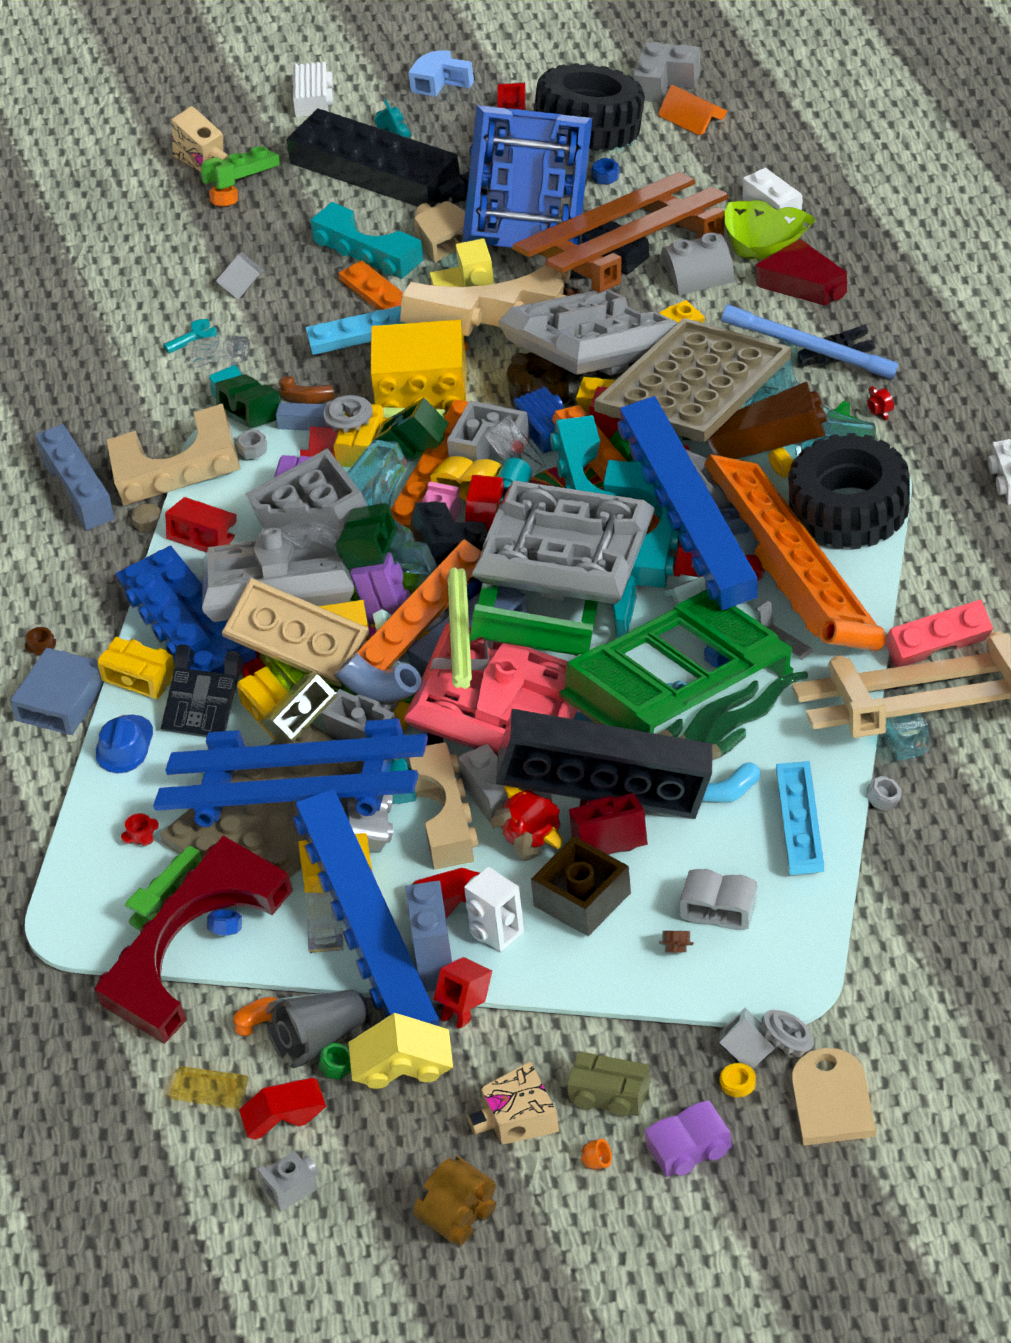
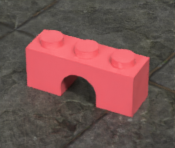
M980 599L893 627L886 635L885 646L889 651L894 667L907 666L926 660L932 653L949 646H954L957 650L984 641L992 632L993 627Z

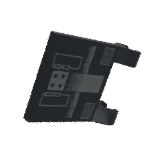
M180 644L176 648L175 668L160 729L162 731L207 737L208 732L226 731L238 676L244 664L243 657L238 652L228 651L225 656L224 674L190 669L195 656L194 651L190 649V646Z

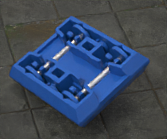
M477 105L462 242L484 238L486 245L513 248V244L582 214L592 118ZM568 130L571 131L569 144H567ZM493 148L492 165H485V152L486 157H491ZM566 152H568L567 166L574 165L573 174H565ZM481 188L489 190L488 203L487 195L482 194L480 196ZM570 197V204L563 203L561 217H559L561 198ZM484 223H485V232L477 231V227H478V229L483 230V229H484ZM580 235L572 239H569L568 241L576 245H579Z

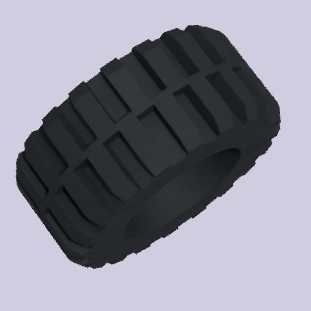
M571 63L567 66L563 64L558 65L556 68L548 69L538 79L534 111L592 118L589 149L591 151H599L600 149L614 150L615 147L622 148L632 143L639 135L645 93L638 81H635L630 75H624L622 71L617 69L612 70L606 66L599 67L587 63L586 65ZM568 130L567 144H569L570 130Z
M847 433V436L830 435L828 439L823 440L821 438L814 441L812 447L807 446L791 464V470L788 475L789 507L812 538H815V541L821 545L831 544L836 549H843V547L860 549L862 545L867 544L870 547L878 544L880 539L885 541L891 537L894 531L897 532L901 528L904 520L908 517L910 473L907 462L894 447L890 448V445L881 439L876 441L873 436L864 434L861 437L856 436V433ZM842 488H859L866 490L864 492L856 494H840L832 492L834 490Z

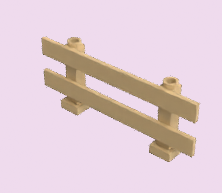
M1001 631L991 633L987 639L989 653L863 673L856 671L850 658L835 656L828 664L830 678L792 683V690L798 702L841 696L844 702L842 705L806 710V717L813 729L849 724V731L853 738L886 733V718L1011 699V637L1008 633L1004 634ZM1001 671L1005 678L1003 680L887 698L872 699L869 691Z

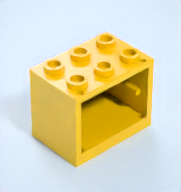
M461 319L371 326V378L375 405L407 408L420 399L425 398L435 409H444L445 412H448L455 399L467 402V365Z

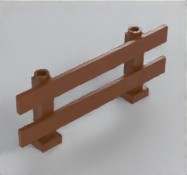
M677 172L513 244V250L528 257L538 253L548 258L545 260L546 266L560 273L571 269L591 279V289L601 293L621 283V256L611 253L601 257L608 252L673 223L695 232V239L702 238L706 233H720L724 236L725 210L718 207L705 211V209L727 200L728 194L711 186L681 200L671 194L694 185L695 179ZM643 208L651 212L646 216L580 245L568 241L637 209Z

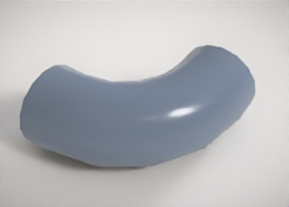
M358 652L349 657L334 673V676L356 695L359 694L379 702L395 703L408 698L416 693L422 684L419 672L412 665L400 663L390 670H382L372 666Z

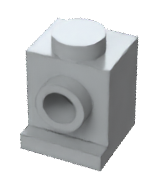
M293 1151L267 1168L264 1165L257 1168L261 1189L280 1212L317 1190L315 1176L318 1175V1171L309 1156L301 1159Z

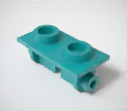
M386 99L383 100L387 108L376 113L374 122L377 128L410 138L412 133L405 124V118L397 106L392 108Z

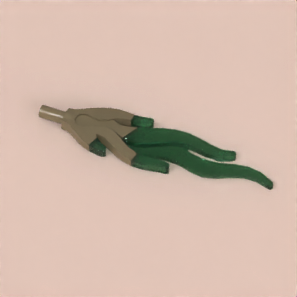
M808 672L786 674L776 679L756 700L737 710L730 711L755 696L759 689L757 680H754L743 690L709 703L695 715L679 738L711 743L712 760L724 756L745 739L746 729L739 728L724 740L722 739L734 729L767 715L783 690L792 683L807 679ZM676 720L671 726L657 734L678 737L683 729V720Z

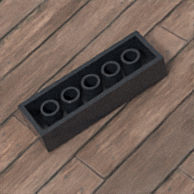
M319 108L286 139L290 164L417 207L425 203L434 207L438 203L437 188L460 175L458 154Z
M512 709L498 752L496 784L590 801L608 796L616 798L634 793L644 810L696 819L712 776V744Z

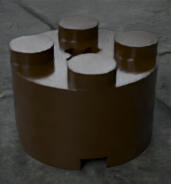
M532 352L513 355L511 364L507 369L509 398L513 408L516 397L520 398L521 395L530 394L532 391L541 389L543 386L552 395L557 394L563 405L568 402L570 392L568 371Z

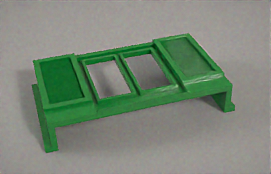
M705 589L675 605L674 609L607 644H601L568 661L566 664L564 689L559 691V697L597 724L654 733L655 727L765 667H768L782 678L793 674L794 668L790 666L792 647L780 640L776 633L738 607L733 606L721 610L716 599L711 600ZM680 625L730 661L708 672L658 636ZM646 642L697 679L675 690L625 655V653Z

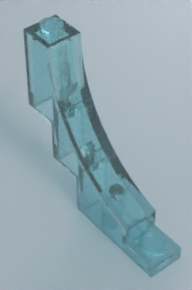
M373 440L347 474L361 491L367 506L387 503L390 509L395 487L407 469L408 464L398 442ZM394 520L397 531L388 551L392 555L394 563L401 565L402 572L430 576L437 568V565L427 543L416 542L411 530Z

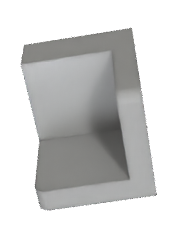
M241 252L216 281L235 298L239 299L251 284L260 277L264 270L246 254Z
M746 1008L720 1031L719 1043L740 1063L746 1064L752 1069L775 1049V1044L765 1038L766 1033L760 1028L761 1022Z

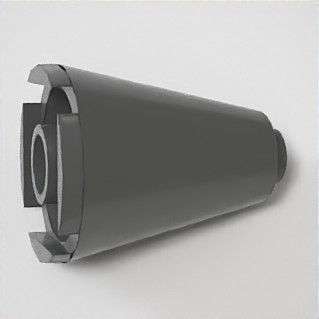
M352 989L279 998L269 1002L266 1008V1015L272 1013V1023L267 1024L268 1034L280 1057L283 1058L288 1054L294 1061L290 1067H300L319 1055L321 1049L328 1044L337 1042L362 1024L366 1019L368 1005L365 998Z

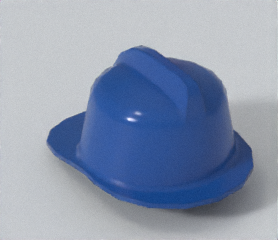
M134 714L121 715L108 721L101 728L96 747V760L100 767L108 772L118 774L127 773L141 765L146 758L153 736V726L150 721L143 716Z

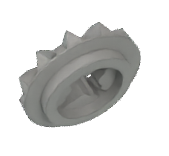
M346 395L329 402L324 409L323 415L326 426H331L334 432L343 429L347 433L352 429L359 432L360 426H368L369 419L373 417L370 402L365 398ZM344 411L352 417L344 415Z
M769 1010L762 1017L760 1028L766 1033L765 1038L775 1044V1048L779 1047L783 1049L785 1054L789 1055L792 1053L797 1057L810 1052L814 1045V1040L807 1026L799 1018L780 1010Z

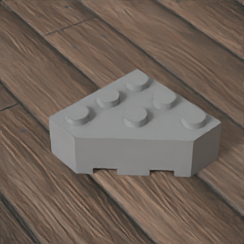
M328 448L246 493L264 529L285 527L289 536H340L351 509L367 506L361 491Z

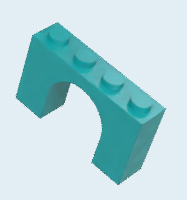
M608 460L603 484L604 491L613 492L616 496L644 500L654 507V514L660 519L657 527L645 535L631 571V575L635 577V585L666 588L668 575H674L675 557L672 556L673 550H678L680 534L677 529L672 530L667 519V510L665 506L660 507L654 494L655 488L652 484L648 485L646 483L641 463Z

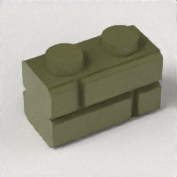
M317 673L305 674L260 722L281 744L293 743L300 736L302 730L306 729L337 697V694Z
M579 1051L574 1068H572L568 1079L569 1102L575 1103L576 1106L585 1110L595 1107L609 1110L614 1115L621 1117L628 1114L639 1116L651 1083L649 1064Z

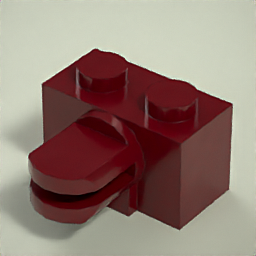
M634 793L616 798L608 796L592 801L580 799L579 807L569 809L572 837L575 836L606 854L631 851L636 847L648 845L645 811Z

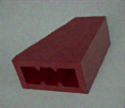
M802 239L795 241L755 264L756 285L766 290L824 306L834 300H840L847 293V272Z

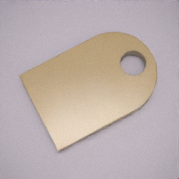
M836 1048L816 1049L802 1056L794 1066L792 1086L803 1146L876 1137V1128L865 1072L859 1060L852 1054ZM824 1060L831 1061L836 1065L829 1071H822L816 1067L819 1062Z

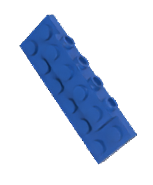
M171 545L116 573L118 582L125 590L128 602L132 608L138 607V612L146 625L151 623L157 640L160 643L165 641L166 649L173 655V660H175L176 648L180 644L188 645L194 651L195 656L190 669L224 674L225 656L228 651L238 652L243 657L244 664L257 658L255 650L222 636V631L228 620L213 622L203 612L202 583Z

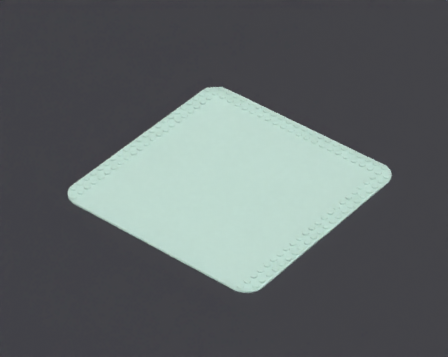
M228 417L241 469L169 491L146 557L171 545L203 585V559L206 552L166 539L165 512L183 497H187L237 514V522L227 532V534H235V538L230 544L257 541L260 531L265 529L260 524L246 493L274 478L279 459L282 455L299 458L300 450H308L309 430L278 429L277 420L248 428ZM197 429L185 442L182 452L187 450L196 440ZM247 430H259L266 436V453L256 459H245L238 453L237 438L239 435ZM677 435L682 445H687L691 452L708 458L710 454L714 455L707 441L704 443L682 440V436ZM530 438L524 452L543 464H539L525 453L521 454L522 460L531 467L532 476L544 470L557 467V460L559 459L557 451H549L542 454L541 450ZM800 442L784 446L783 448L794 461L807 446L812 447L813 442ZM382 450L381 456L375 457L373 466L370 469L357 468L355 465L342 468L361 491L367 506L387 503L391 510L424 451L414 461L407 460L397 466ZM771 450L737 459L757 463L789 505L788 477L781 478L771 467L768 460V453ZM490 454L487 459L503 465L504 461L509 459V457ZM910 477V504H909V512H910V505H911V498H912V481H911V477ZM842 488L834 490L832 492L840 494H856L864 492L866 490L859 488ZM460 498L461 512L455 522H465L466 501ZM909 514L897 532L894 531L891 537L885 541L880 539L878 544L870 547L867 544L862 545L860 549H851V547L836 549L831 544L824 546L817 543L875 623L884 629L886 635L894 627ZM750 527L749 533L734 535L744 555H756L754 550L759 544V541L754 538V533ZM391 544L388 552L392 555L394 563L401 565L403 572L402 585L404 590H409L412 595L414 593L413 590L420 586L432 572H424L418 555L408 561L399 558L394 544ZM673 550L672 556L675 557V564L678 550ZM765 571L762 579L757 581L758 598L738 604L736 607L760 622V612L755 609L766 601L771 602L773 625L811 647L813 652L802 660L796 654L791 653L790 666L794 669L793 674L786 678H782L768 667H765L654 728V734L666 729L672 733V737L679 738L684 733L688 740L711 743L712 745L717 744L721 750V757L712 760V776L709 783H718L726 780L742 764L747 762L754 763L759 767V781L734 802L702 801L696 819L644 810L648 845L636 847L631 851L608 854L629 866L631 894L589 937L535 907L531 886V878L572 838L569 809L579 807V798L551 794L552 803L558 805L557 808L560 809L559 819L561 825L558 832L562 837V846L559 849H555L546 843L541 846V855L531 860L523 861L515 855L514 845L505 839L502 834V828L500 826L496 828L491 826L490 822L465 790L466 798H462L461 801L462 803H469L472 822L467 823L468 828L475 827L478 847L472 848L474 862L434 870L428 847L425 822L435 817L444 806L431 798L418 796L416 801L403 804L392 803L391 811L387 813L388 822L393 824L392 839L390 843H386L381 852L369 851L372 873L416 970L417 964L405 886L412 885L416 880L461 867L479 873L490 867L519 886L524 933L500 953L486 942H479L472 936L469 930L466 903L460 902L447 917L446 923L452 962L465 957L492 970L486 1001L476 1007L725 1027L744 1008L761 1023L762 1017L769 1010L788 1012L799 1018L805 1025L824 1015L840 996L845 979L869 799H867L866 794L867 787L873 778L879 734L853 738L849 731V724L813 729L806 717V710L842 705L844 702L841 696L798 702L792 690V683L830 678L828 664L835 656L850 658L858 673L888 669L889 651L885 644L881 650L876 652L822 642L820 637H815L813 633L807 630L805 627L806 623L791 608L790 601L776 587V582L769 572ZM680 574V577L668 575L666 588L636 585L637 599L629 632L674 609L676 604L673 596L666 597L664 590L698 577ZM355 586L354 593L349 602L360 600ZM518 589L526 594L529 614L581 622L585 599L566 597L565 600L540 597V592ZM598 602L590 650L617 639L612 604ZM130 605L119 638L128 641L135 639L143 646L155 650L162 648L167 651L165 641L160 643L155 637L151 623L146 625L138 612V607L132 608ZM680 625L658 636L708 672L716 669V667L711 666L704 660V650L707 644ZM790 640L785 641V643H787L788 645L794 644V642ZM646 642L625 653V655L665 683L684 681L689 684L697 679ZM531 648L566 661H570L578 657L570 654ZM285 663L275 664L277 675L283 674L291 688L305 674H308ZM241 672L238 676L237 684L238 681L243 679V674ZM325 681L335 693L339 689L343 690V684L341 687ZM107 682L103 683L25 916V932L31 949L43 962L56 969L92 975H102L108 972L118 961L122 950L130 946L140 935V931L129 924V919L136 911L126 908V901L139 888L146 890L150 882L158 877L176 856L180 855L162 843L160 833L189 809L155 811L153 804L159 788L201 785L205 772L167 775L165 769L171 752L208 750L205 742L207 737L162 731L160 729L170 685L166 686V690L157 700ZM236 684L226 731L240 730L245 747L269 745L274 740L240 703ZM885 689L869 691L872 699L884 698ZM320 713L311 724L327 733L322 714ZM134 714L148 719L153 726V736L144 762L136 769L127 773L116 774L100 767L96 760V747L101 728L108 721L121 715ZM409 725L404 735L424 734L427 732ZM443 738L444 742H447L449 754H456L457 761L458 756L474 750L473 748ZM404 758V760H406L409 765L408 758ZM810 761L824 859V872L790 875L776 764ZM455 774V778L459 779L460 774ZM143 813L151 819L158 821L159 828L154 831V841L150 845L143 846L134 842L127 844L122 841L121 834L126 831L125 821L133 814ZM301 869L290 877L293 891L273 916L264 911L249 907L220 908L235 910L242 915V929L235 935H215L207 929V916L212 911L189 922L171 941L165 953L161 971L163 981L307 993H327L352 989L367 998H371L369 989H372L369 979L363 980L356 964L359 956L356 950L350 951L346 944L343 931L347 929L343 920L337 922L333 915L330 902L334 900L330 892L325 894L305 893ZM709 869L722 876L744 875L757 881V900L749 928L734 930L715 923L698 924L682 919L680 917V898L689 870ZM662 930L690 931V942H694V944L687 946V952H665L666 945H660L659 941H662ZM435 991L427 992L431 1003L442 1004L434 1000Z

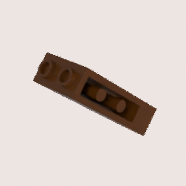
M803 382L737 410L707 441L714 455L738 459L826 435L823 423L827 422V417L822 408L824 407L818 390L811 391L808 382Z

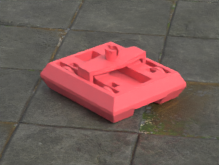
M450 622L446 623L423 674L422 684L415 693L404 720L413 728L473 749L488 744L498 757L512 709L569 719L575 718L577 709L559 697V691L564 689L566 664L568 661L531 649L530 647L494 641L492 650L488 648L489 662L484 671L471 670L472 679L470 687L467 689L462 687L456 688L452 684V669H432L430 671L432 660L435 657L451 658ZM479 637L470 642L471 659H484V637Z

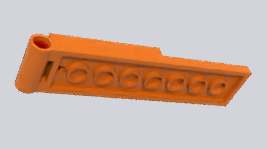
M710 454L704 465L711 473L712 480L721 487L726 494V499L740 513L739 517L753 531L754 538L759 541L754 553L762 562L763 569L769 572L775 580L776 587L788 598L791 608L806 623L805 627L807 630L813 633L815 637H820L821 641L827 644L876 652L881 650L886 640L884 629L875 623L757 463Z

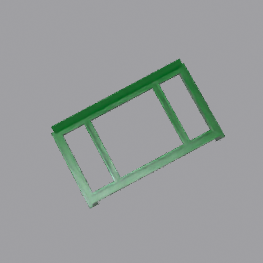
M482 584L478 604H475L470 642L479 637H484V640L575 656L590 650L598 601L585 600L581 622L495 608L499 586Z

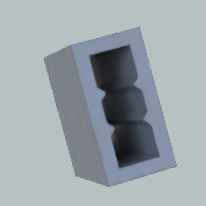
M46 647L10 700L15 721L73 735L100 695L104 681H101L98 661L93 658H86Z
M440 881L405 886L417 970L426 992L436 990L440 969L452 963Z

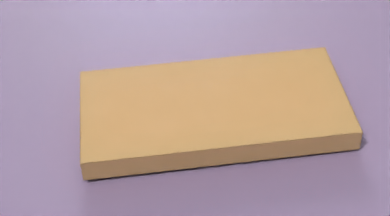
M250 578L222 631V636L308 674L315 672L324 681L341 687L342 683L334 676V673L349 657L361 649L369 633V628Z

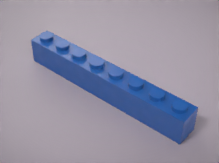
M652 396L621 407V421L617 422L620 436L623 440L628 439L631 455L635 462L640 461L646 483L648 485L652 484L655 488L654 494L660 507L665 506L667 510V519L672 530H678L684 552H690L692 555V564L698 576L703 575L709 598L711 600L716 599L721 610L758 598L757 576L657 398Z
M333 788L295 802L297 816L292 817L294 827L299 836L305 835L308 842L305 845V850L310 863L318 864L321 871L317 874L323 892L330 891L334 900L330 902L336 921L343 920L347 929L343 931L346 944L350 951L355 949L359 956V959L356 960L359 973L363 980L368 978L372 985L369 993L376 1009L382 1008L386 1018L393 1013H397L439 1026V1018L335 789Z

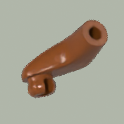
M286 376L279 380V395L290 402L319 404L335 399L332 385H295L294 378L291 376Z

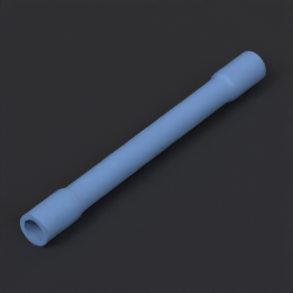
M726 304L720 320L721 322L745 330L750 329L858 366L870 373L891 380L894 379L898 368V362L840 345L756 316L749 311Z

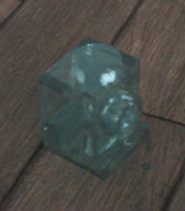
M920 713L886 718V733H884V737L894 749L897 761L929 754V725Z

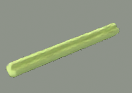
M453 567L449 570L448 576L452 684L456 688L462 687L467 689L470 687L472 679L466 571L463 568L457 570Z

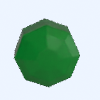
M333 1042L321 1049L318 1069L328 1078L340 1080L351 1072L349 1048L344 1044Z

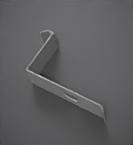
M766 601L755 609L760 612L761 624L776 633L783 642L786 640L794 642L793 645L789 646L792 647V653L799 656L801 660L813 652L811 647L773 625L771 602Z
M484 640V659H471V670L484 671L489 662L488 648L492 650L494 641ZM435 657L432 660L430 671L432 669H452L451 658Z

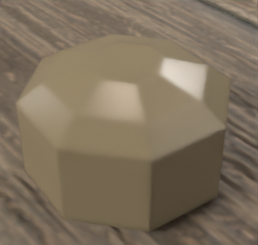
M153 503L139 505L132 510L131 519L133 526L139 531H153L156 529L161 509Z

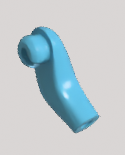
M747 762L742 764L726 780L718 783H709L702 801L734 802L759 781V767L754 763Z

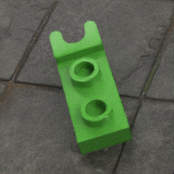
M257 146L243 154H231L229 158L224 160L218 157L205 160L201 165L203 183L217 182L216 189L235 185V179L279 166V154L269 151L266 147Z
M189 845L180 855L172 860L171 864L158 877L150 882L146 890L139 888L126 901L125 907L136 911L129 919L131 926L141 931L143 925L156 916L161 910L165 899L177 891L182 885L186 874L190 870L195 869L202 861L201 853L198 849Z

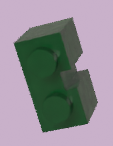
M247 374L215 383L216 404L223 403L228 417L248 428L277 420L276 413L281 398L279 391L266 384L261 385L258 380Z
M422 398L383 421L373 441L398 466L407 460L414 461L428 448L432 450L438 447L444 440L443 433L449 423L425 398Z
M381 503L351 509L347 521L344 523V529L336 543L337 553L340 558L344 559L348 570L384 564L397 531L388 504Z

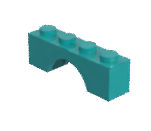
M335 202L329 203L310 220L313 240L318 245H326L333 248L342 256L348 255L359 261L362 260L367 265L380 269L387 276L394 275L403 279L424 260L420 239L399 230L382 236L363 234L356 229L354 211Z
M593 415L556 420L555 431L550 434V444L552 451H557L558 453L557 469L559 477H564L566 485L564 488L616 496L613 492L604 491L594 486L586 478L583 468L588 463L597 459L600 438Z

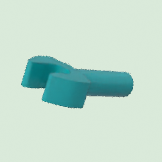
M198 319L191 322L190 332L164 343L163 347L170 354L194 342L207 344L215 339L217 329L216 327L209 328V319Z

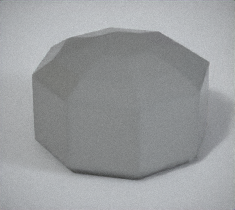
M259 430L245 431L237 438L238 453L245 459L259 458L267 450L266 436Z
M880 776L873 779L868 785L866 797L873 807L887 811L895 807L900 801L901 789L893 779Z

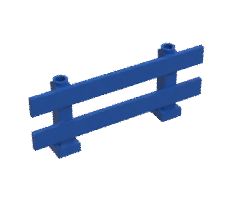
M399 718L366 721L364 731L367 738L245 747L240 730L208 732L205 741L208 750L171 752L165 769L167 775L205 772L201 785L159 788L153 807L155 811L193 808L195 822L199 826L210 827L214 822H218L223 806L300 801L334 788L338 798L355 797L357 802L356 810L359 814L372 816L376 811H380L384 795L414 793L419 775L417 770H390L393 759L423 757L428 737L427 734L404 735ZM365 761L361 774L230 783L234 770Z

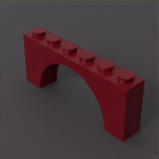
M223 835L216 844L211 845L207 849L203 860L198 866L186 874L182 885L177 891L165 899L161 910L156 916L143 925L140 935L134 942L122 950L118 961L113 967L100 976L94 990L101 1006L165 1044L187 1020L181 1003L173 998L162 985V963L171 941L189 922L207 912L220 908L249 907L264 911L273 916L293 891L288 873Z

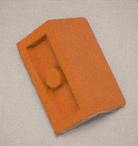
M671 84L658 115L697 135H702L711 117L722 120L726 116L727 110Z

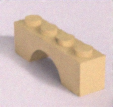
M447 742L426 746L423 757H411L408 760L410 770H417L419 774L415 787L416 796L431 798L444 806L435 817L425 822L428 847L434 870L474 862L472 848L478 847L475 827L468 828L467 823L472 822L469 803H462L461 801L462 798H466L462 778H455V774H460L456 754H449Z

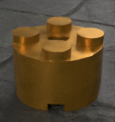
M455 1156V1161L449 1157L434 1170L423 1186L428 1190L424 1201L417 1198L414 1206V1216L450 1242L462 1246L473 1234L474 1229L471 1225L478 1218L486 1220L494 1211L497 1202L492 1197L496 1184L493 1179L461 1157Z

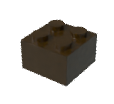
M575 836L531 878L534 906L588 937L631 894L629 866Z

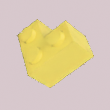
M484 238L456 244L458 267L430 272L431 285L472 287L494 284L492 260Z
M397 1013L391 1014L348 1042L352 1081L366 1084L373 1089L386 1087L389 1082L402 1074L417 1078L421 1082H433L453 1068L449 1029Z

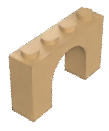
M223 403L193 412L198 432L197 438L187 450L170 458L151 459L145 457L136 431L107 439L114 483L123 506L241 469L231 425Z

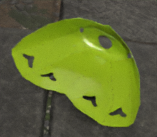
M759 200L728 202L725 209V226L734 252L740 257L751 260L756 258L762 261L794 243L816 221L812 215L800 209L784 207L775 210L768 203ZM735 209H746V211L739 215ZM757 209L758 212L763 211L764 214H761L756 217V212L754 210ZM787 216L790 219L795 217V219L792 220L790 224H788L787 220L784 219V217ZM804 222H806V224H810L809 226L804 228Z

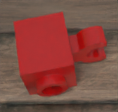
M465 957L442 967L434 995V1000L446 1005L441 1011V1020L445 1022L455 1013L458 1017L456 1027L461 1029L466 1026L471 1020L470 1010L486 1001L492 970Z

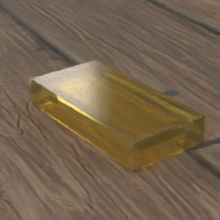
M180 1066L170 1091V1098L172 1100L239 1109L249 1082L248 1075Z

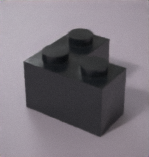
M432 501L415 503L408 533L424 572H433L464 539L482 551L488 530L484 522H454L446 502Z

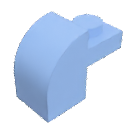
M442 50L427 53L421 56L409 71L411 92L436 97L444 84L470 88L474 83L472 62L452 59L451 51Z

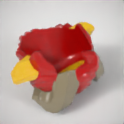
M504 786L508 799L503 805L500 804L497 807V811L489 819V822L493 828L499 826L502 828V834L505 839L514 845L515 855L523 861H528L541 855V846L546 843L555 849H559L562 846V837L558 832L561 825L558 805L552 803L551 799L540 797L532 790L526 789L523 791L521 788Z

